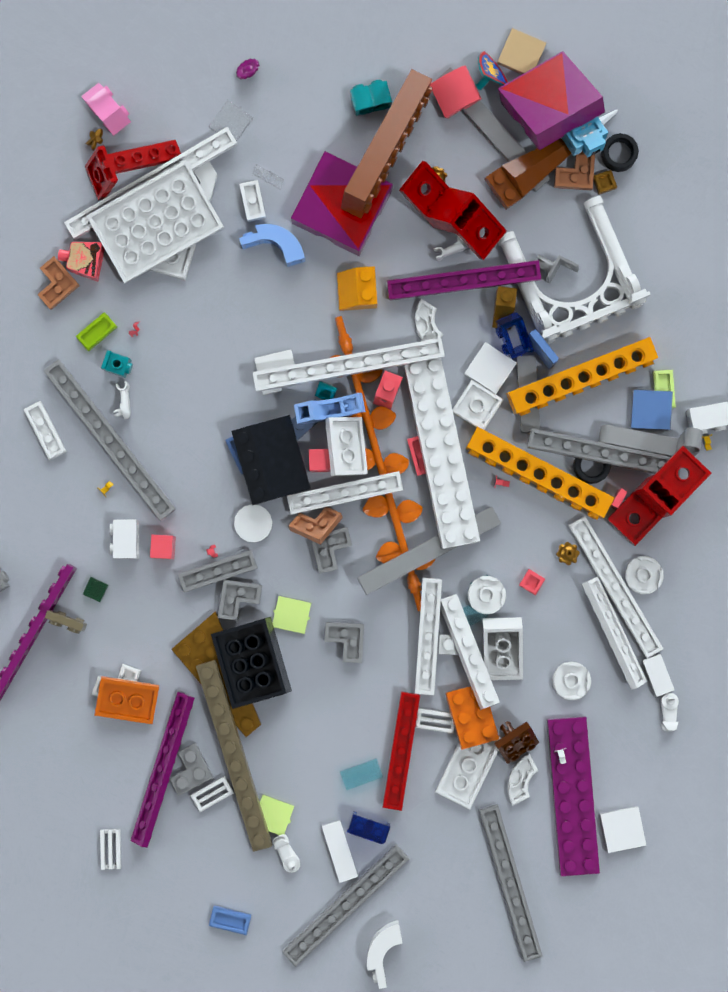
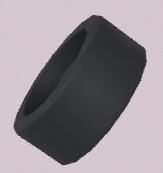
M614 134L607 139L605 147L601 152L602 162L611 171H626L633 166L638 158V144L628 134ZM621 142L630 148L631 156L625 163H616L610 158L609 148L614 143Z
M574 459V473L578 479L588 484L598 483L604 480L610 473L611 465L603 464V470L599 475L594 477L587 476L581 469L582 459Z

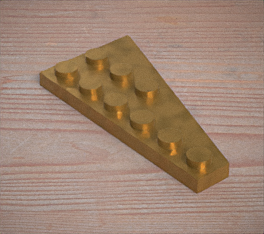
M215 611L171 650L200 684L196 666L216 660L235 724L244 736L247 737L261 725L253 703L234 709L231 707L211 634L223 631Z

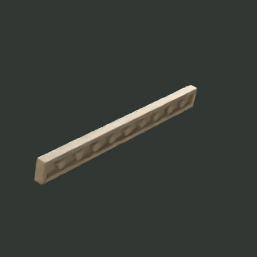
M213 660L196 666L252 850L255 852L272 847V840L217 662Z

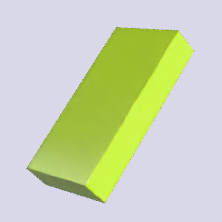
M104 312L76 337L90 351L112 333L117 326Z

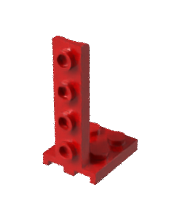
M176 140L107 154L103 145L95 149L85 168L99 201L105 199L117 183L116 174L164 164L180 155L181 152Z

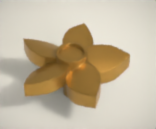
M101 128L96 130V132L90 131L89 135L91 138L85 143L91 145L92 150L96 148L97 143L101 144L103 142L101 138L103 130Z

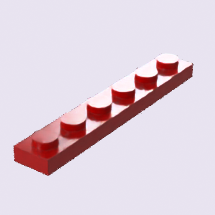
M401 691L383 808L402 811L420 694Z

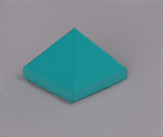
M320 381L315 396L323 400L334 399L337 388Z

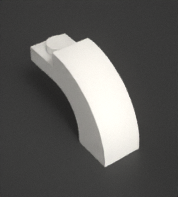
M399 920L383 926L374 935L369 944L367 970H376L372 971L374 983H378L379 989L387 988L383 967V959L386 952L395 945L403 944Z

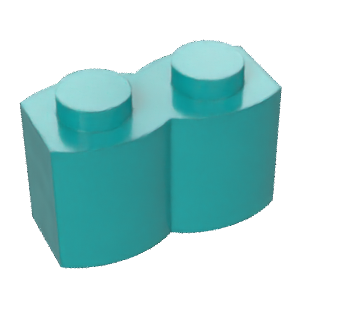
M375 80L368 86L358 84L350 90V97L356 116L385 110L392 105L387 81Z

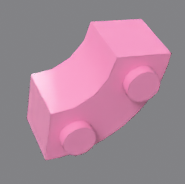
M97 83L81 97L114 136L131 123L127 117L129 112L123 105L120 107L111 97L113 93L107 86L103 87L100 83Z

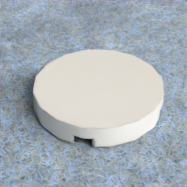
M252 504L240 509L234 521L235 530L240 538L254 543L268 537L273 524L270 513L264 507Z
M648 556L633 559L625 570V581L628 587L638 594L653 593L661 586L664 579L663 569L660 564Z
M482 576L475 579L467 592L471 607L482 614L497 612L506 600V590L503 584L497 578L491 576Z
M572 661L558 666L552 678L553 688L557 694L568 700L582 698L590 690L592 682L586 667Z

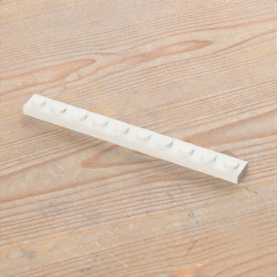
M226 127L64 223L73 239L76 240L93 230L86 217L90 213L185 160L192 171L238 144L229 128Z
M437 338L253 372L256 392L440 359L444 358L445 354L442 339Z

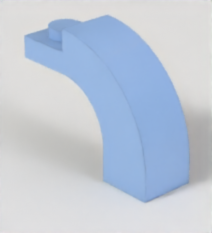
M273 224L255 225L257 233L248 232L239 238L242 249L265 243L277 246L284 254L287 267L306 262L299 241L291 232L283 227Z
M362 393L329 400L307 401L294 405L297 424L324 422L329 417H350L354 414L366 412Z

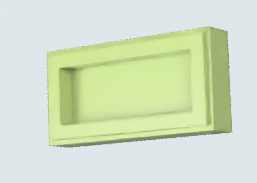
M673 370L653 371L654 391H672V408H676Z

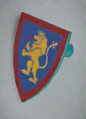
M485 51L480 53L478 65L482 79L476 84L477 89L482 90L490 80L502 86L508 83L496 62Z

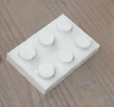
M362 417L326 418L331 476L368 474Z

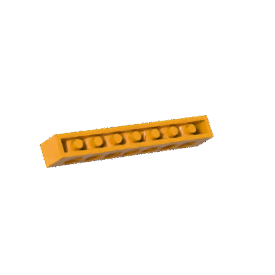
M648 337L506 393L513 414L519 413L520 416L530 413V408L535 406L541 409L548 406V401L554 399L555 402L566 399L565 395L572 392L574 396L584 392L583 388L590 385V388L602 385L601 380L607 379L609 382L619 378L618 374L624 371L627 375L637 371V366L642 365L643 368L654 364L653 360L657 359L658 355L651 337ZM633 352L639 355L637 362L632 360L631 355ZM615 359L621 361L622 366L620 369L614 366ZM597 366L603 367L604 374L602 376L597 374ZM581 372L587 377L585 383H582L578 378ZM563 379L569 382V388L567 390L561 387V381ZM545 386L550 387L552 391L549 397L543 393ZM527 393L534 396L532 404L525 400Z
M479 427L476 428L466 447L469 450L468 454L475 458L480 456L486 459L485 463L493 467L496 465L502 467L504 473L510 476L513 474L519 476V480L529 485L531 482L537 486V490L545 494L547 491L554 494V499L560 502L565 500L571 503L570 507L575 510L581 511L583 509L587 511V515L595 520L605 517L615 498ZM483 444H490L493 448L492 452L485 453L482 449ZM500 453H508L510 457L509 461H501L499 457ZM518 461L526 463L525 471H520L517 468ZM541 470L543 472V479H536L534 471ZM554 478L560 481L558 489L553 488L551 485V480ZM570 487H574L577 490L575 498L570 497L568 494ZM587 496L593 497V506H588L585 503Z

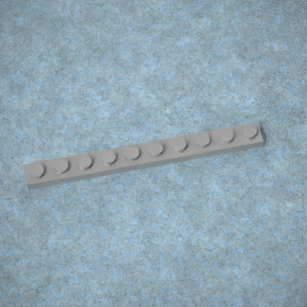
M58 359L44 370L46 375L158 519L162 521L175 511L176 508L63 363Z

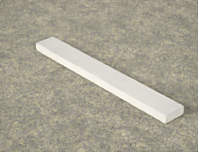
M586 516L568 525L645 658L648 659L663 650L658 638Z

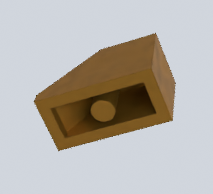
M498 286L492 328L511 330L517 288Z

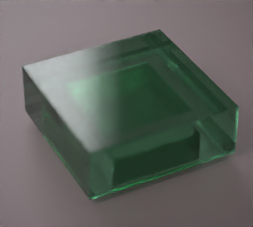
M90 577L83 595L101 602L109 585Z

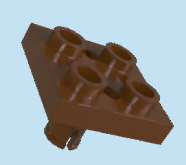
M509 721L505 722L508 730L503 724L500 726V730L505 736L494 744L507 764L518 760L522 754L533 750L539 744L536 735L527 721L516 729L513 728Z

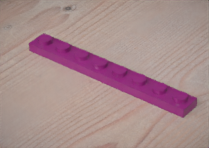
M539 260L388 280L389 300L541 281Z
M67 564L66 567L62 566L58 572L59 579L50 586L48 598L40 603L38 607L40 611L37 617L34 616L28 625L30 629L27 634L24 633L19 640L20 646L17 651L14 650L10 655L8 667H4L0 672V701L48 620L45 618L47 610L53 611L77 570L71 564Z
M177 692L130 840L140 847L148 848L193 707L195 697L182 692Z

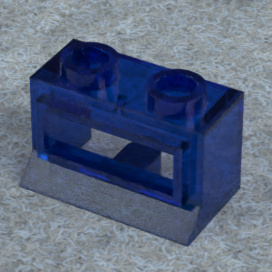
M517 312L495 321L497 324L495 331L498 338H502L503 345L501 347L505 356L508 355L511 359H514L527 352H534L523 318ZM514 325L521 345L513 348L507 332V328Z
M353 811L347 832L379 844H384L391 826L387 822L385 825L372 819L358 816L357 812Z

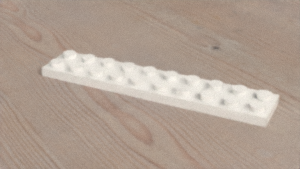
M442 359L403 365L441 548L447 549L480 542Z

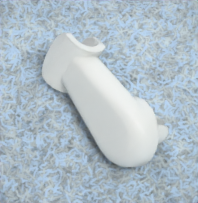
M457 235V242L444 249L442 247L434 248L435 252L442 253L440 256H436L435 259L441 261L444 257L464 251L469 247Z
M124 381V388H120L119 384H116L117 389L120 391L121 403L120 408L116 409L113 413H116L114 414L116 417L123 415L126 420L131 416L128 392L130 385L127 381Z
M666 693L661 698L663 715L661 728L667 732L675 731L678 726L676 719L679 700L674 693Z
M282 834L273 839L274 849L278 851L284 869L287 872H296L300 868V859L289 845L287 835Z

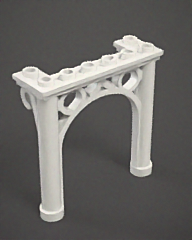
M601 196L593 197L583 203L608 262L607 276L600 289L593 295L580 301L559 302L545 296L538 289L535 281L517 284L536 330L547 344L555 342V339L559 336L565 338L572 335V331L576 329L583 331L591 327L590 324L597 321L598 324L608 320V316L613 314L615 317L622 315L626 312L625 309L630 307L633 310L643 306V303L647 302L646 299L651 295L646 289L641 290L636 275L632 274L603 207L604 202ZM514 231L505 233L499 240L498 245L502 247L508 263L526 262ZM613 271L617 276L619 284L610 283ZM606 288H614L618 291L619 297L613 301H607L603 294ZM599 297V301L607 307L593 312V305L598 301L596 298ZM541 301L552 306L549 313L546 312ZM557 308L564 309L568 313V318L562 322H557L553 319V312ZM571 308H574V311L583 312L585 316L571 321L573 317Z

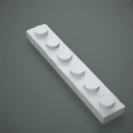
M400 471L287 495L290 513L297 514L403 491L404 489Z
M599 577L592 578L582 584L585 593L606 634L610 647L613 649L618 664L621 666L631 690L636 689L647 682L646 677Z
M423 578L415 694H435L442 579Z
M457 594L441 599L440 609L480 710L500 703Z

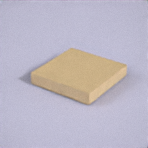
M512 28L497 64L519 74H524L537 66L546 42Z

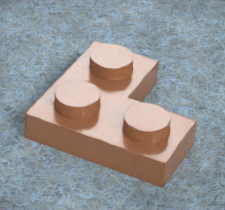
M583 151L575 155L574 169L556 167L554 188L592 191L595 154L588 158Z
M55 256L40 267L52 283L43 289L38 296L52 310L80 285Z
M325 507L316 519L299 513L290 523L289 529L321 545L342 520V513Z

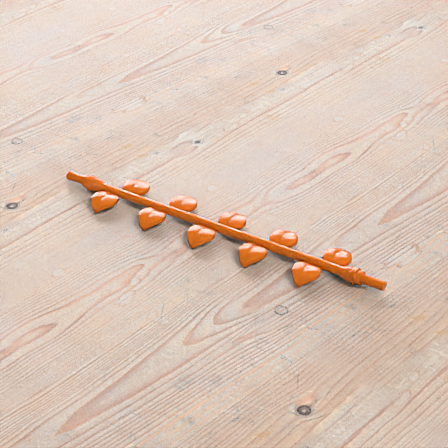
M342 316L336 317L335 321L340 335L338 336L340 348L345 355L353 354L352 338L346 332ZM383 369L351 375L355 392L362 393L366 411L350 417H363L372 448V451L365 448L367 470L372 469L376 464L379 475L398 471L402 474L408 468L409 460L398 453H391L383 462L374 428L378 430L388 428L394 422L396 413L380 406L375 408L370 414L361 382L371 383L377 380L382 374ZM392 493L385 494V497L381 495L370 497L363 507V512L366 515L379 518L385 516L388 511L390 512L399 545L395 542L384 543L376 555L378 561L386 563L409 551L401 522L411 523L417 520L423 510L421 505L411 500H404L396 508ZM435 559L420 566L416 570L427 569L433 564ZM413 570L407 573V584L410 593H413L417 610L421 611L420 591H422V585Z

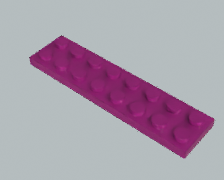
M587 717L547 719L560 876L600 874ZM567 748L563 750L566 763L561 764L557 750Z

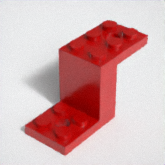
M425 161L418 165L399 189L433 228L457 234L479 259L484 260L507 231L474 193L448 187ZM423 184H426L427 190L422 194L421 187ZM484 228L485 234L483 237H480V230Z
M681 446L656 474L646 478L607 520L629 542L636 546L662 518L671 516L710 476L711 472L684 446ZM681 468L686 469L688 472L686 479H681L678 476V471ZM632 513L639 516L637 524H632L629 521V516Z

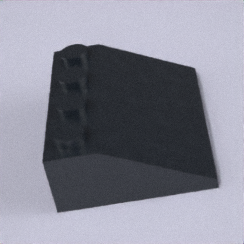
M290 415L231 431L252 505L311 489Z
M271 617L211 634L232 709L292 691Z

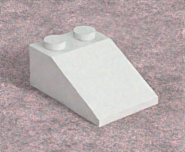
M483 618L484 664L490 679L523 680L522 618Z

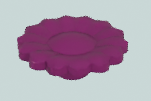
M255 58L245 60L237 68V77L240 79L252 77L258 71L259 61Z

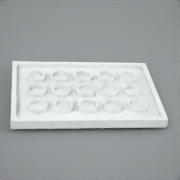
M186 160L86 216L125 284L224 228Z

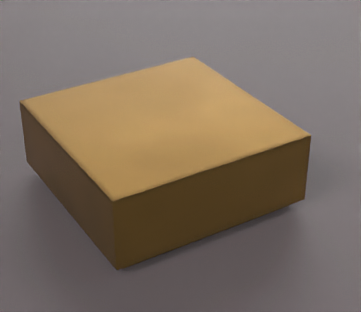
M611 170L594 175L593 181L598 195L617 189Z

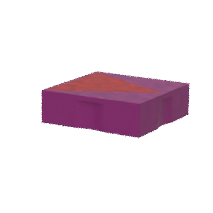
M563 51L498 88L501 104L513 119L520 123L526 135L539 150L562 138L572 129L582 126L605 113L603 96Z
M324 151L291 217V222L297 227L316 236L324 237L336 246L360 256L371 234L373 224L381 214L393 190V184L388 181L381 183V190L377 198H373L368 214L364 213L362 218L341 209L344 190L357 166Z

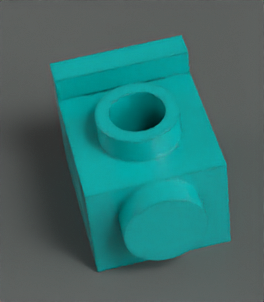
M107 350L101 369L126 378V375L131 373L133 364L130 358ZM116 361H120L119 367L114 366Z

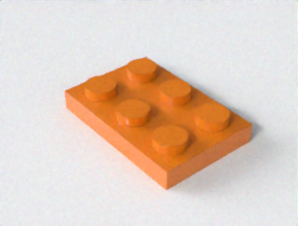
M101 676L94 716L153 724L159 685Z
M471 686L445 693L461 750L499 740L490 706L480 710Z

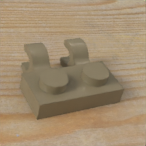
M47 610L45 618L49 619L50 624L62 627V625L68 626V631L77 634L85 631L87 623H84V620L70 618L61 611Z

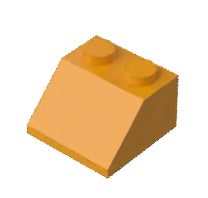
M375 266L356 267L337 273L339 311L377 308Z

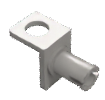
M541 255L537 257L540 268L548 272V283H551L560 265L575 272L579 270L578 264L560 255L554 262Z

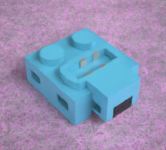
M596 117L566 133L562 140L573 156L583 151L588 158L604 149L608 131L600 119Z

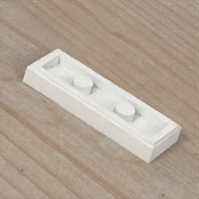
M39 401L23 409L48 459L51 461L66 453L67 451L43 403Z
M341 820L322 825L339 883L358 877Z

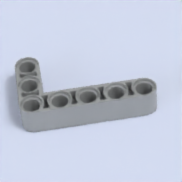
M602 425L598 442L672 457L681 446H684L695 457L700 452L703 431L697 428H686L677 439L612 425Z

